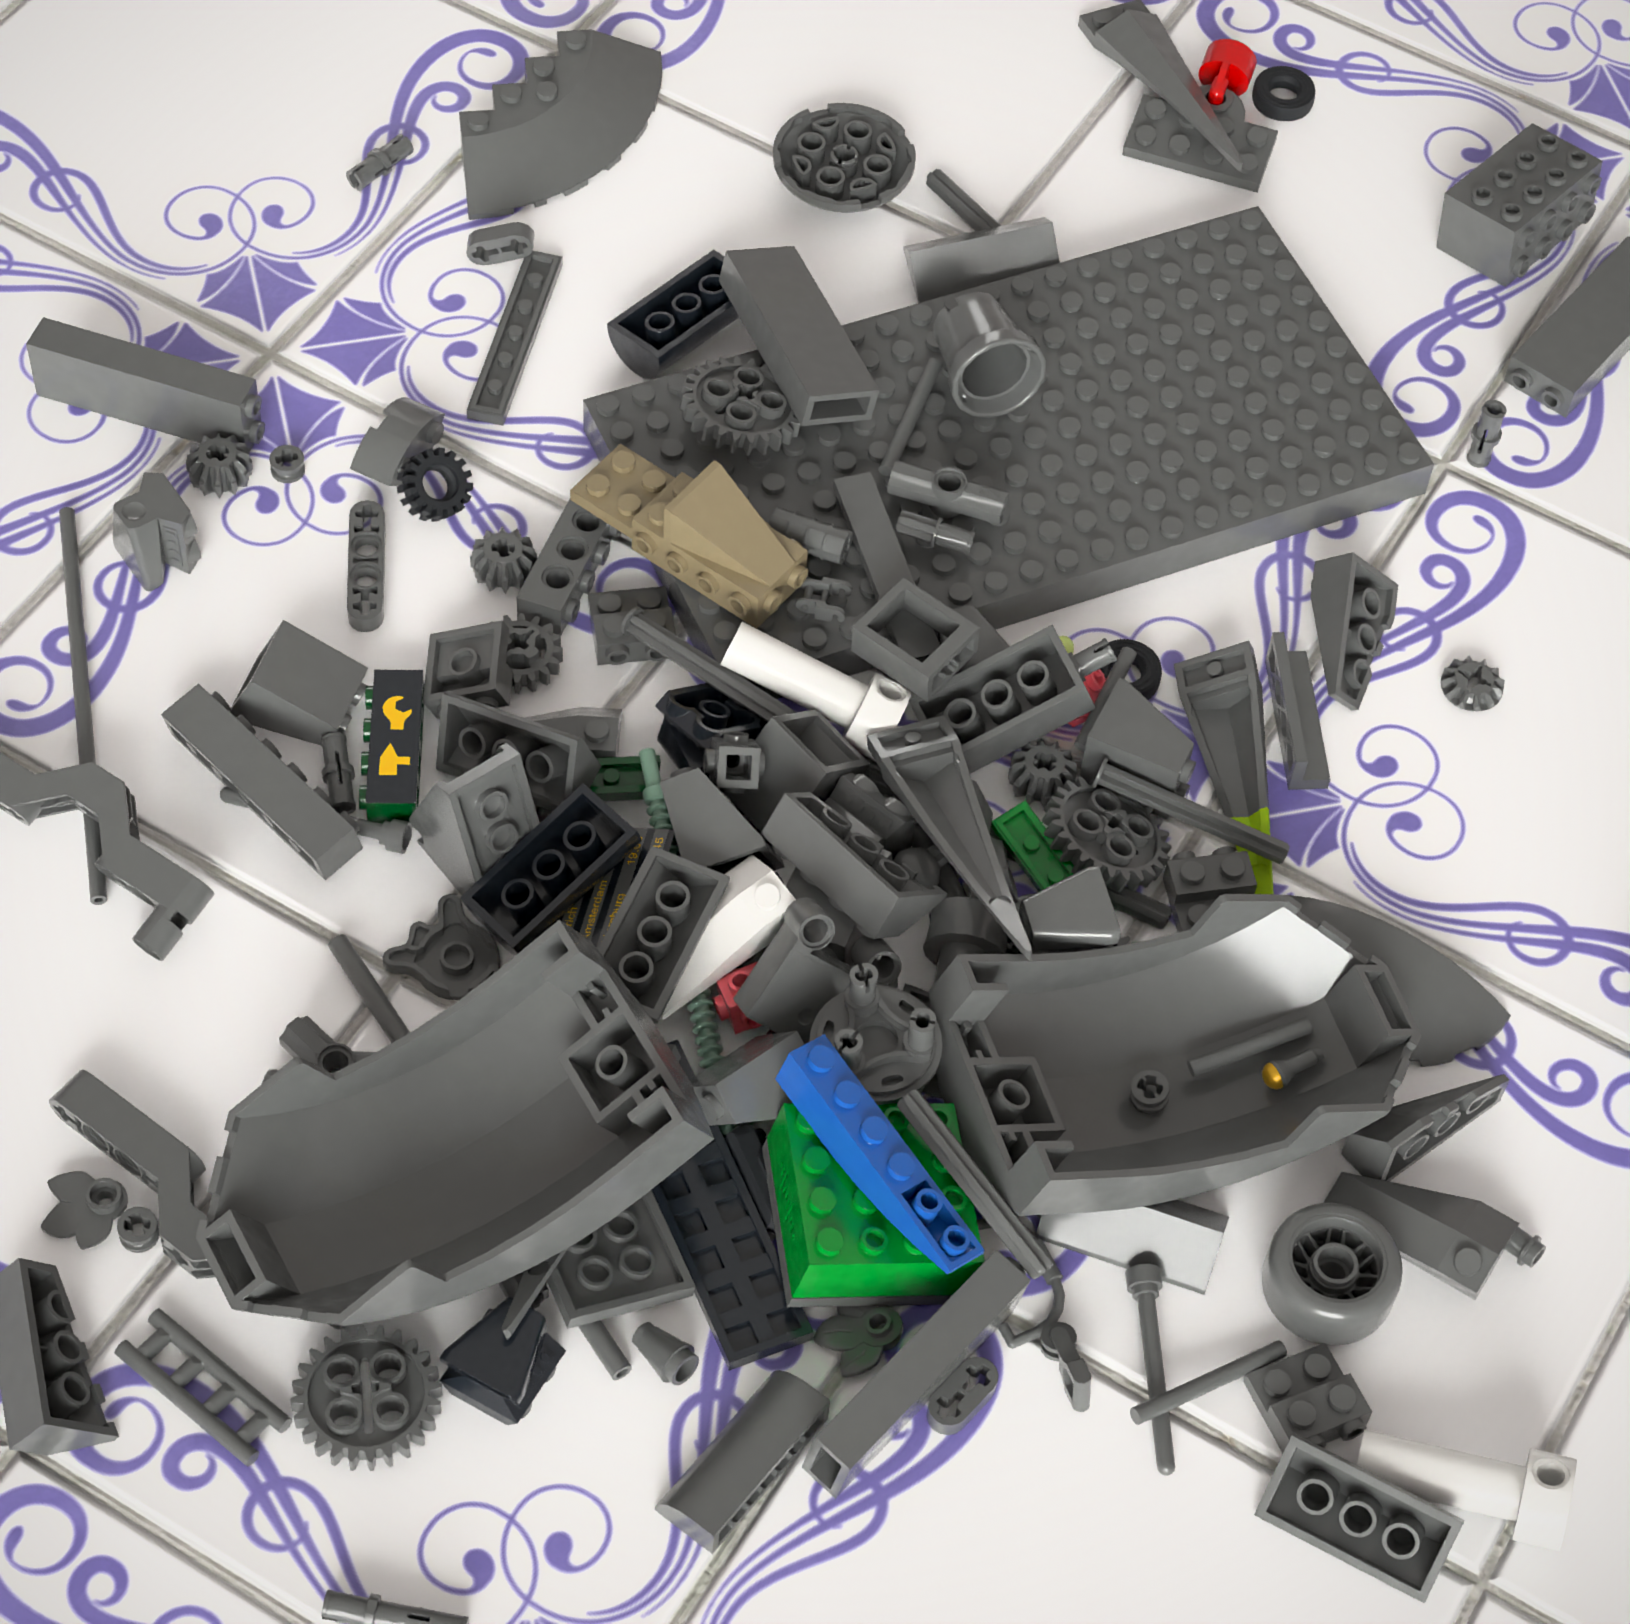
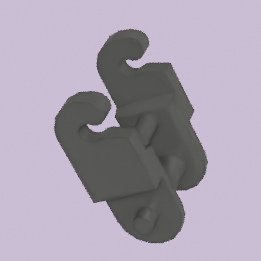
M823 577L822 581L806 579L801 585V589L805 591L804 596L796 601V608L804 613L815 614L814 619L831 622L834 615H837V620L843 622L846 618L844 609L827 605L826 599L830 595L838 596L840 589H844L845 596H850L853 590L852 585L847 581ZM812 595H821V599H812Z

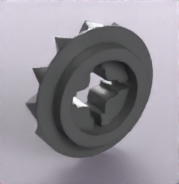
M1469 655L1464 661L1454 658L1450 666L1444 668L1440 683L1445 697L1452 704L1464 710L1477 712L1491 709L1499 703L1503 695L1505 680L1499 677V668L1487 666L1486 658L1481 662L1473 661ZM1472 677H1477L1479 682L1470 691L1467 690L1469 686L1468 681Z

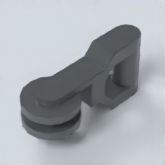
M1052 1322L1042 1329L1041 1352L1048 1359L1059 1362V1371L1062 1376L1065 1393L1073 1409L1078 1412H1084L1090 1407L1091 1373L1084 1359L1080 1358L1077 1352V1334L1075 1329L1064 1322Z

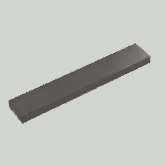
M532 251L529 256L523 259L468 404L467 419L504 426L562 269L563 256Z
M871 471L833 479L834 492L848 528L853 532V541L876 600H878L886 588H893L903 577L915 584ZM902 609L886 624L893 644L922 663L940 646L934 629L905 609Z

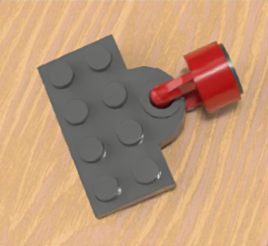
M1215 40L1208 46L1198 72L1199 80L1202 83V86H1199L1243 161L1241 171L1237 170L1168 102L1147 94H1143L1124 143L1122 155L1258 193L1277 140L1278 130L1245 122L1246 110L1238 96L1247 91L1257 65L1254 52L1238 40Z

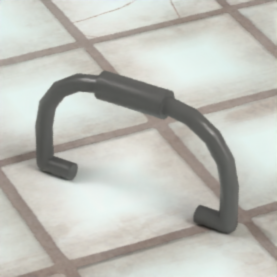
M984 1218L977 1220L979 1231L991 1228ZM1026 1227L1052 1260L1053 1265L1042 1276L1047 1285L1052 1287L1054 1301L1053 1308L1048 1317L1027 1331L1014 1335L1007 1322L998 1327L1007 1346L1011 1349L1041 1337L1042 1329L1052 1322H1057L1064 1310L1065 1292L1061 1283L1063 1275L1041 1238L1037 1239L1028 1227Z

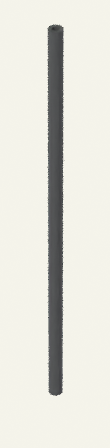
M64 507L59 510L79 765L89 762L96 764L75 510L70 507ZM83 813L90 902L94 905H102L107 902L106 878L94 865L102 854L99 823Z

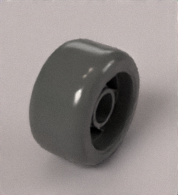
M1341 1203L1314 1204L1291 1214L1274 1233L1262 1268L1263 1293L1274 1316L1285 1328L1298 1337L1313 1343H1323L1330 1346L1350 1344L1371 1335L1388 1317L1402 1282V1259L1396 1242L1389 1231L1372 1215L1359 1208Z

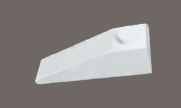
M754 855L749 856L724 874L730 877V882L661 1016L663 1020L768 946L783 925L786 909L796 899L774 871Z

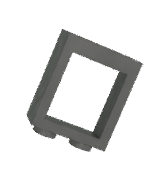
M903 577L893 588H886L879 596L877 603L867 613L862 612L855 618L851 626V651L928 702L978 652L980 627ZM902 609H905L947 637L923 663L878 634Z

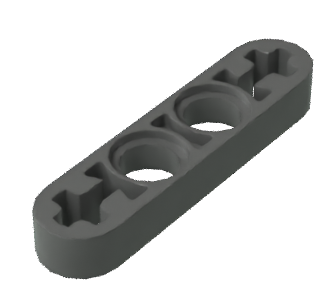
M370 500L356 503L349 513L347 614L351 627L360 632L376 630L381 626L384 619L385 513L379 503ZM366 517H371V531H364L363 522ZM363 545H372L377 548L374 554L368 556L361 555L356 550ZM366 575L372 576L377 580L373 585L366 587L360 586L355 582L361 576ZM362 601H369L370 610L368 615H361Z

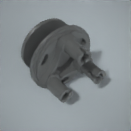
M862 963L861 971L858 964L853 966L849 973L850 987H847L846 991L832 998L819 1011L811 1028L809 1042L825 1034L877 1105L898 1103L904 1095L915 1089L922 1094L925 1086L935 1075L942 1055V1035L935 1013L928 1009L919 999L903 990L877 985L878 970L871 963Z

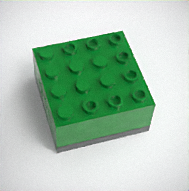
M783 1103L762 1147L767 1172V1184L787 1307L943 1305L985 1262L984 1255H980L947 1275L916 1248L856 1186L814 1133L813 1128L793 1103ZM897 1103L878 1105L981 1244L973 1203L898 1109ZM929 1103L962 1145L954 1103Z

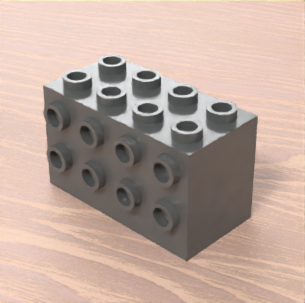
M1531 123L1445 192L1436 248L1506 287L1517 277H1523L1530 266L1536 261L1546 258L1553 247L1561 241H1566L1582 223L1586 224L1591 220L1596 210V205L1594 204L1596 192L1602 181L1600 171L1603 161Z

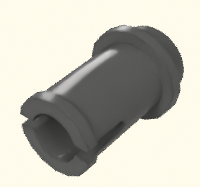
M1518 1227L1505 1250L1518 1258V1265L1523 1266L1526 1264L1532 1268L1544 1254L1546 1246L1541 1243L1542 1238L1539 1235L1532 1237Z

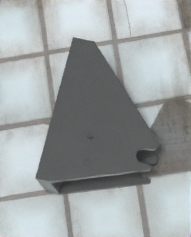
M508 743L501 745L490 759L448 783L443 780L437 782L409 817L411 825L422 836L417 840L418 844L461 895L468 891L540 824L521 755Z

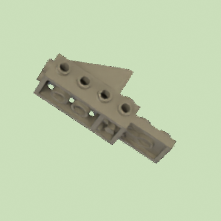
M620 443L570 490L571 501L631 538L632 550L756 629L807 578L808 550L803 548L798 541L789 539L771 528L761 518L723 466L715 460L695 479L684 472H681L675 478Z

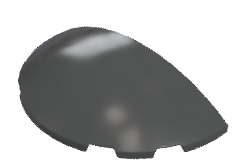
M1289 895L1302 904L1299 911L1317 924L1325 920L1351 939L1349 946L1367 959L1374 955L1387 964L1422 1035L1417 1047L1412 1051L1409 1061H1419L1421 1067L1449 1063L1455 1058L1456 1054L1473 1047L1476 1050L1481 1049L1493 1040L1509 1021L1511 1015L1476 979L1439 951L1408 932L1353 908L1315 898Z

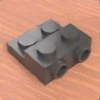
M666 586L588 593V608L597 665H621L627 662L668 659L634 636L626 637L620 631L622 622L629 611L634 607H640L644 610L645 616L676 635Z
M502 620L430 634L422 703L437 719H440L442 693L446 691L497 709L510 706L513 670L506 663L509 628Z
M1231 846L1220 847L1208 856L1196 857L1195 853L1191 851L1177 853L1171 860H1167L1163 875V882L1170 907L1172 908L1177 932L1190 930L1220 895L1255 894L1257 888L1248 852H1236L1235 848Z
M1322 1343L1249 1372L1245 1375L1243 1381L1282 1454L1293 1433L1323 1448L1327 1445L1326 1443L1340 1437L1343 1441L1352 1440L1361 1435L1364 1429H1367L1366 1426L1372 1414L1371 1408L1351 1373L1343 1374L1327 1344Z

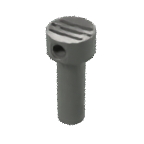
M961 896L945 898L929 912L930 925L923 944V951L925 956L936 965L933 985L958 954H1007L1006 947L1009 936L978 898ZM936 1071L933 1078L925 1086L923 1093L942 1098L938 1088Z

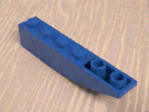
M824 1034L789 1052L775 1078L813 1128L814 1133L828 1152L876 1208L916 1248L947 1275L982 1255L985 1249Z

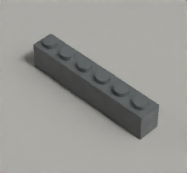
M198 683L161 714L170 733L226 787L237 791L238 796L247 807L326 881L363 849L357 836L360 827L346 811L340 814L332 808L334 805L332 800L320 787L317 786L315 789H312L306 784L308 781L306 776L293 762L286 765L280 759L282 757L281 753L270 740L265 738L263 741H260L255 736V729L244 716L240 714L235 718L229 712L231 710L229 704L218 692L214 691L210 694Z

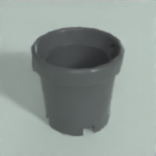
M973 292L957 297L958 305L949 312L944 307L933 324V337L939 346L949 372L948 386L958 408L971 416L992 418L1006 415L1023 406L1037 393L1045 378L1046 359L1035 338L1028 336L1017 327L993 295Z

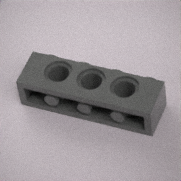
M569 499L516 597L517 619L520 613H524L525 621L529 622L535 616H539L541 627L551 623L553 625V633L560 634L561 636L568 622L574 623L583 593H590L595 581V571L598 565L603 566L606 563L610 552V542L613 536L618 538L621 532Z

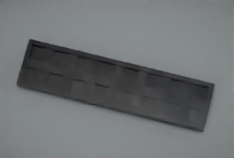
M679 1040L668 1042L667 1044L676 1045L681 1056L679 1064L689 1080L695 1077ZM712 1125L709 1127L714 1140L651 1190L695 1283V1296L730 1371L813 1340L814 1331L803 1307H787L777 1251L719 1126Z

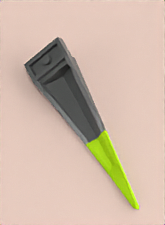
M1248 640L1175 663L1174 670L1179 697L1224 815L1270 835L1263 691L1254 648ZM1236 845L1238 852H1248L1257 882L1255 894H1274L1272 861Z

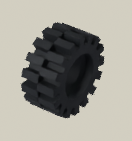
M440 447L434 450L430 448L409 458L410 460L403 464L401 468L404 471L399 473L397 480L402 481V484L397 486V493L404 492L405 498L400 501L403 506L411 505L408 512L412 516L419 513L420 520L427 521L431 519V522H437L453 516L465 508L463 504L468 503L472 497L467 494V492L473 490V483H467V478L471 477L472 473L471 470L463 471L462 467L467 463L463 458L456 461L454 458L457 453L452 450L445 453V448ZM427 471H437L444 477L447 484V492L442 499H434L425 491L423 477Z

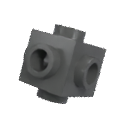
M727 731L724 732L723 738L712 737L711 749H705L704 773L709 774V779L716 787L720 788L721 792L744 793L745 789H758L759 776H763L765 770V753L761 751V747L753 739H748L749 734ZM727 755H738L736 763L727 765Z

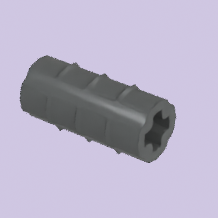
M781 507L775 509L769 521L771 528L789 539L798 541L803 548L808 550L809 555L818 557L821 561L827 560L842 565L848 556L853 532L835 526L834 523L829 524L817 520L816 517L811 518L799 514L798 511L793 512Z

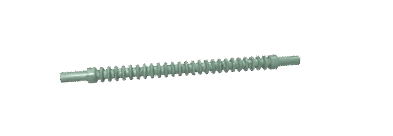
M653 748L642 749L639 752V758L646 786L642 795L645 805L649 806L646 809V813L652 816L648 823L654 829H673L660 786L661 777L655 750ZM674 835L669 852L678 856L680 851L678 846H676L677 841ZM709 988L693 998L687 1007L690 1012L694 1013L690 1016V1021L696 1024L692 1028V1032L699 1035L695 1039V1044L701 1046L697 1050V1055L703 1058L699 1063V1066L703 1069H707L724 1058L719 1055L723 1051V1047L717 1044L721 1036L715 1033L718 1029V1024L712 1021L716 1017V1013L710 1010L714 1002L707 999L711 995ZM735 1124L718 1125L724 1139L730 1131L735 1129Z

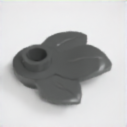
M73 1171L57 1175L49 1179L47 1184L60 1203L46 1216L41 1224V1229L43 1232L56 1238L76 1236L81 1250L95 1247L109 1236L113 1220L126 1210L128 1205L126 1189L121 1183L111 1178L95 1180L83 1171ZM105 1198L113 1200L110 1204L98 1205Z
M836 1306L839 1315L832 1316L822 1322L813 1337L817 1345L842 1352L840 1362L842 1377H852L877 1366L883 1351L892 1349L898 1344L903 1333V1322L896 1310L886 1306ZM886 1323V1325L883 1328L878 1330L874 1329L877 1325Z

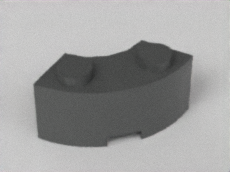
M407 397L396 399L383 410V414L387 415V417L377 429L370 426L356 451L349 469L387 486H399L402 484V481L397 480L399 473L404 471L401 468L403 464L409 461V458L433 448L440 441L444 432L442 422L445 413Z

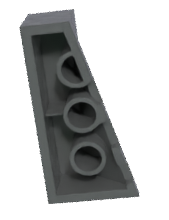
M784 793L762 830L761 835L772 844V850L778 856L789 860L800 870V876L806 882L820 888L828 896V901L834 908L848 914L857 923V929L865 936L872 939L898 937L945 899L947 893L937 885L927 889L916 881L915 877L918 871L904 862L900 866L881 855L880 853L884 846L872 837L869 838L860 833H851L850 829L853 824L812 793Z
M23 1258L16 1259L0 1272V1390L9 1450L48 1456L115 1441L119 1438L118 1431L114 1422H106L101 1408V1404L106 1399L100 1384H92L85 1361L90 1356L85 1342H80L72 1330L70 1323L76 1318L56 1265Z

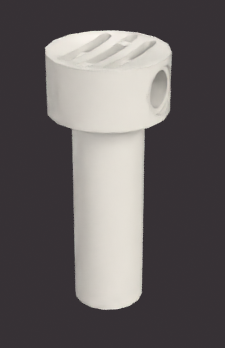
M741 622L720 664L808 710L817 709L826 719L844 727L845 731L842 736L861 755L873 761L875 760L867 746V735L896 728L912 694V691L877 672H875L869 684L866 685L744 622Z
M1364 1429L1357 1462L1358 1466L1426 1501L1515 1521L1512 1540L1560 1551L1573 1493L1577 1459L1530 1448L1526 1466Z

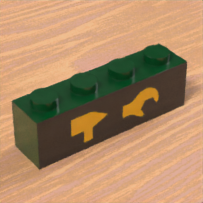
M374 669L373 686H366L365 706L366 710H372L371 718H364L363 741L364 743H369V752L361 753V776H367V785H359V810H366L367 820L382 824L385 820L392 821L394 818L409 821V817L419 806L424 704L422 703L424 692L423 670Z

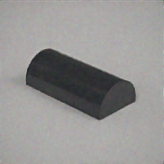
M713 249L607 323L608 335L612 346L624 364L635 374L646 379L655 378L739 318L719 282L724 260L722 254Z
M583 783L466 891L460 899L480 924L507 951L516 956L559 920L641 843L642 839L636 829Z

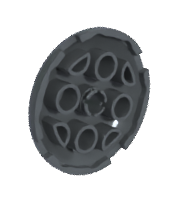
M828 103L827 109L811 113L809 109H805L797 113L778 131L774 140L772 155L775 171L788 191L814 207L840 213L867 211L882 206L896 198L910 182L916 162L914 144H911L905 136V129L901 124L879 110L853 103Z

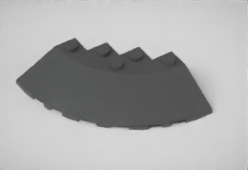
M592 29L557 31V56L525 58V83L492 85L493 110L459 112L460 143L468 219L475 220L514 214V208L534 204L535 208L546 205L548 198L560 193L568 196L587 186L588 179L597 175L600 171H609L621 160V154L633 142L637 143L648 126V119L652 111L655 112L662 82L661 52Z

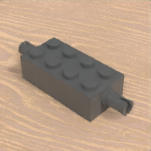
M1050 625L954 675L928 702L916 695L910 698L909 703L918 721L942 715L945 716L959 738L967 767L971 774L1027 745V743L1096 709L1083 683L1086 681L1085 676L1112 662H1116L1117 659L1106 638L1075 655L1072 652L1067 653L1054 626Z

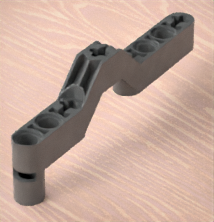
M0 752L1 810L27 826H30L37 818L74 810L81 811L99 823L102 854L94 865L110 880L155 908L132 937V940L147 954L162 962L184 935L182 929L186 924L191 925L215 895L213 890L199 878L140 841L135 796L130 793V789L125 785V782L94 762L34 774Z
M80 1070L49 1099L50 1107L63 1122L158 1194L159 1236L161 1237L163 1253L196 1279L215 1277L196 1239L200 1219L206 1220L207 1215L194 1206V1182L206 1171L204 1163L187 1145L86 1070ZM329 1324L330 1326H332L333 1328H335V1329H337V1330H341L342 1328L345 1327V1326H339V1325Z

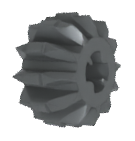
M218 432L216 438L210 439L203 435L201 444H191L190 454L187 455L186 469L189 472V479L193 488H200L204 496L215 492L220 499L223 492L229 491L236 495L238 487H247L249 476L252 475L253 463L246 443H239L235 434L225 439Z
M501 526L496 534L486 530L483 536L484 539H475L472 555L470 556V566L473 568L477 583H486L489 592L497 587H501L506 594L509 587L512 586L521 590L524 581L537 560V553L533 548L530 537H521L518 528L511 533H506Z
M1040 738L1036 746L1027 743V745L1021 747V751H1015L1011 757V768H1009L1008 772L1009 784L1014 785L1015 797L1026 796V802L1029 805L1034 801H1040L1043 808H1045L1058 787L1062 788L1067 780L1075 784L1078 768L1077 763L1072 761L1071 750L1059 751L1058 741L1048 746Z

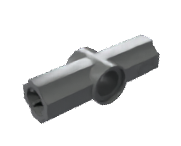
M898 460L893 465L887 485V493L927 504L936 516L949 519L962 514L997 525L1001 524L1010 493L969 481L966 475L956 467H941L933 471Z

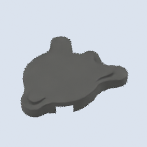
M448 894L441 897L438 901V923L432 926L421 921L413 923L410 927L407 942L404 945L389 948L384 952L382 957L383 967L391 973L407 974L414 977L426 990L438 997L448 1000H460L499 970L500 958L498 946L493 936L483 927L472 923L465 916L461 900L458 896Z

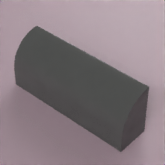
M781 1370L772 1372L660 1500L654 1510L713 1555L828 1420L830 1399L801 1378L789 1372Z

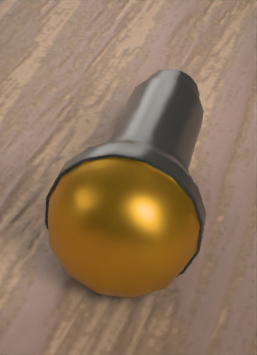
M1319 1047L1309 1048L1287 1060H1271L1267 1062L1262 1070L1264 1083L1269 1088L1276 1090L1285 1088L1294 1075L1316 1065L1319 1060L1324 1058L1322 1050Z

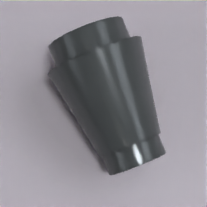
M651 1322L642 1324L634 1333L632 1343L638 1348L663 1382L681 1385L696 1371L699 1357L694 1353V1347L689 1343L654 1326Z

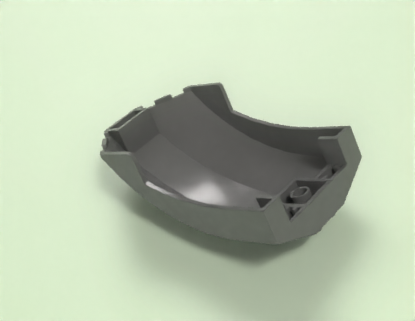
M1275 894L1220 895L1190 930L1121 946L1069 953L1032 954L1031 961L1025 958L1023 954H958L929 990L930 1009L936 1015V1021L942 1035V1055L937 1069L938 1088L944 1103H954L963 1148L1018 1216L1123 1210L1202 1194L1258 1176L1310 1155L1386 1116L1391 1111L1395 1101L1393 1098L1394 1094L1403 1082L1410 1065L1409 1058L1411 1053L1417 1047L1422 1035L1387 964L1374 955L1367 959L1349 946L1351 942L1349 937L1325 920H1322L1320 924L1311 920L1299 911L1302 904L1291 896ZM1304 1017H1307L1313 1029L1311 1034L1193 1077L1189 1071L1187 1061ZM1319 1047L1322 1050L1324 1058L1319 1060L1316 1065L1294 1075L1285 1088L1276 1090L1269 1088L1264 1083L1262 1070L1267 1062L1271 1060H1287L1309 1048ZM1144 1070L1159 1071L1167 1077L1169 1082V1101L1167 1106L1154 1114H1146L1139 1111L1133 1106L1131 1101V1082L1136 1074ZM1146 1085L1144 1097L1154 1098L1156 1086Z
M559 919L493 975L455 1004L416 1030L334 1073H330L302 1057H295L228 1112L224 1130L228 1131L229 1134L223 1157L217 1156L207 1191L213 1194L206 1220L200 1219L196 1239L233 1310L339 1326L382 1321L423 1311L466 1297L542 1263L611 1221L714 1140V1137L691 1081L650 1016L592 941Z

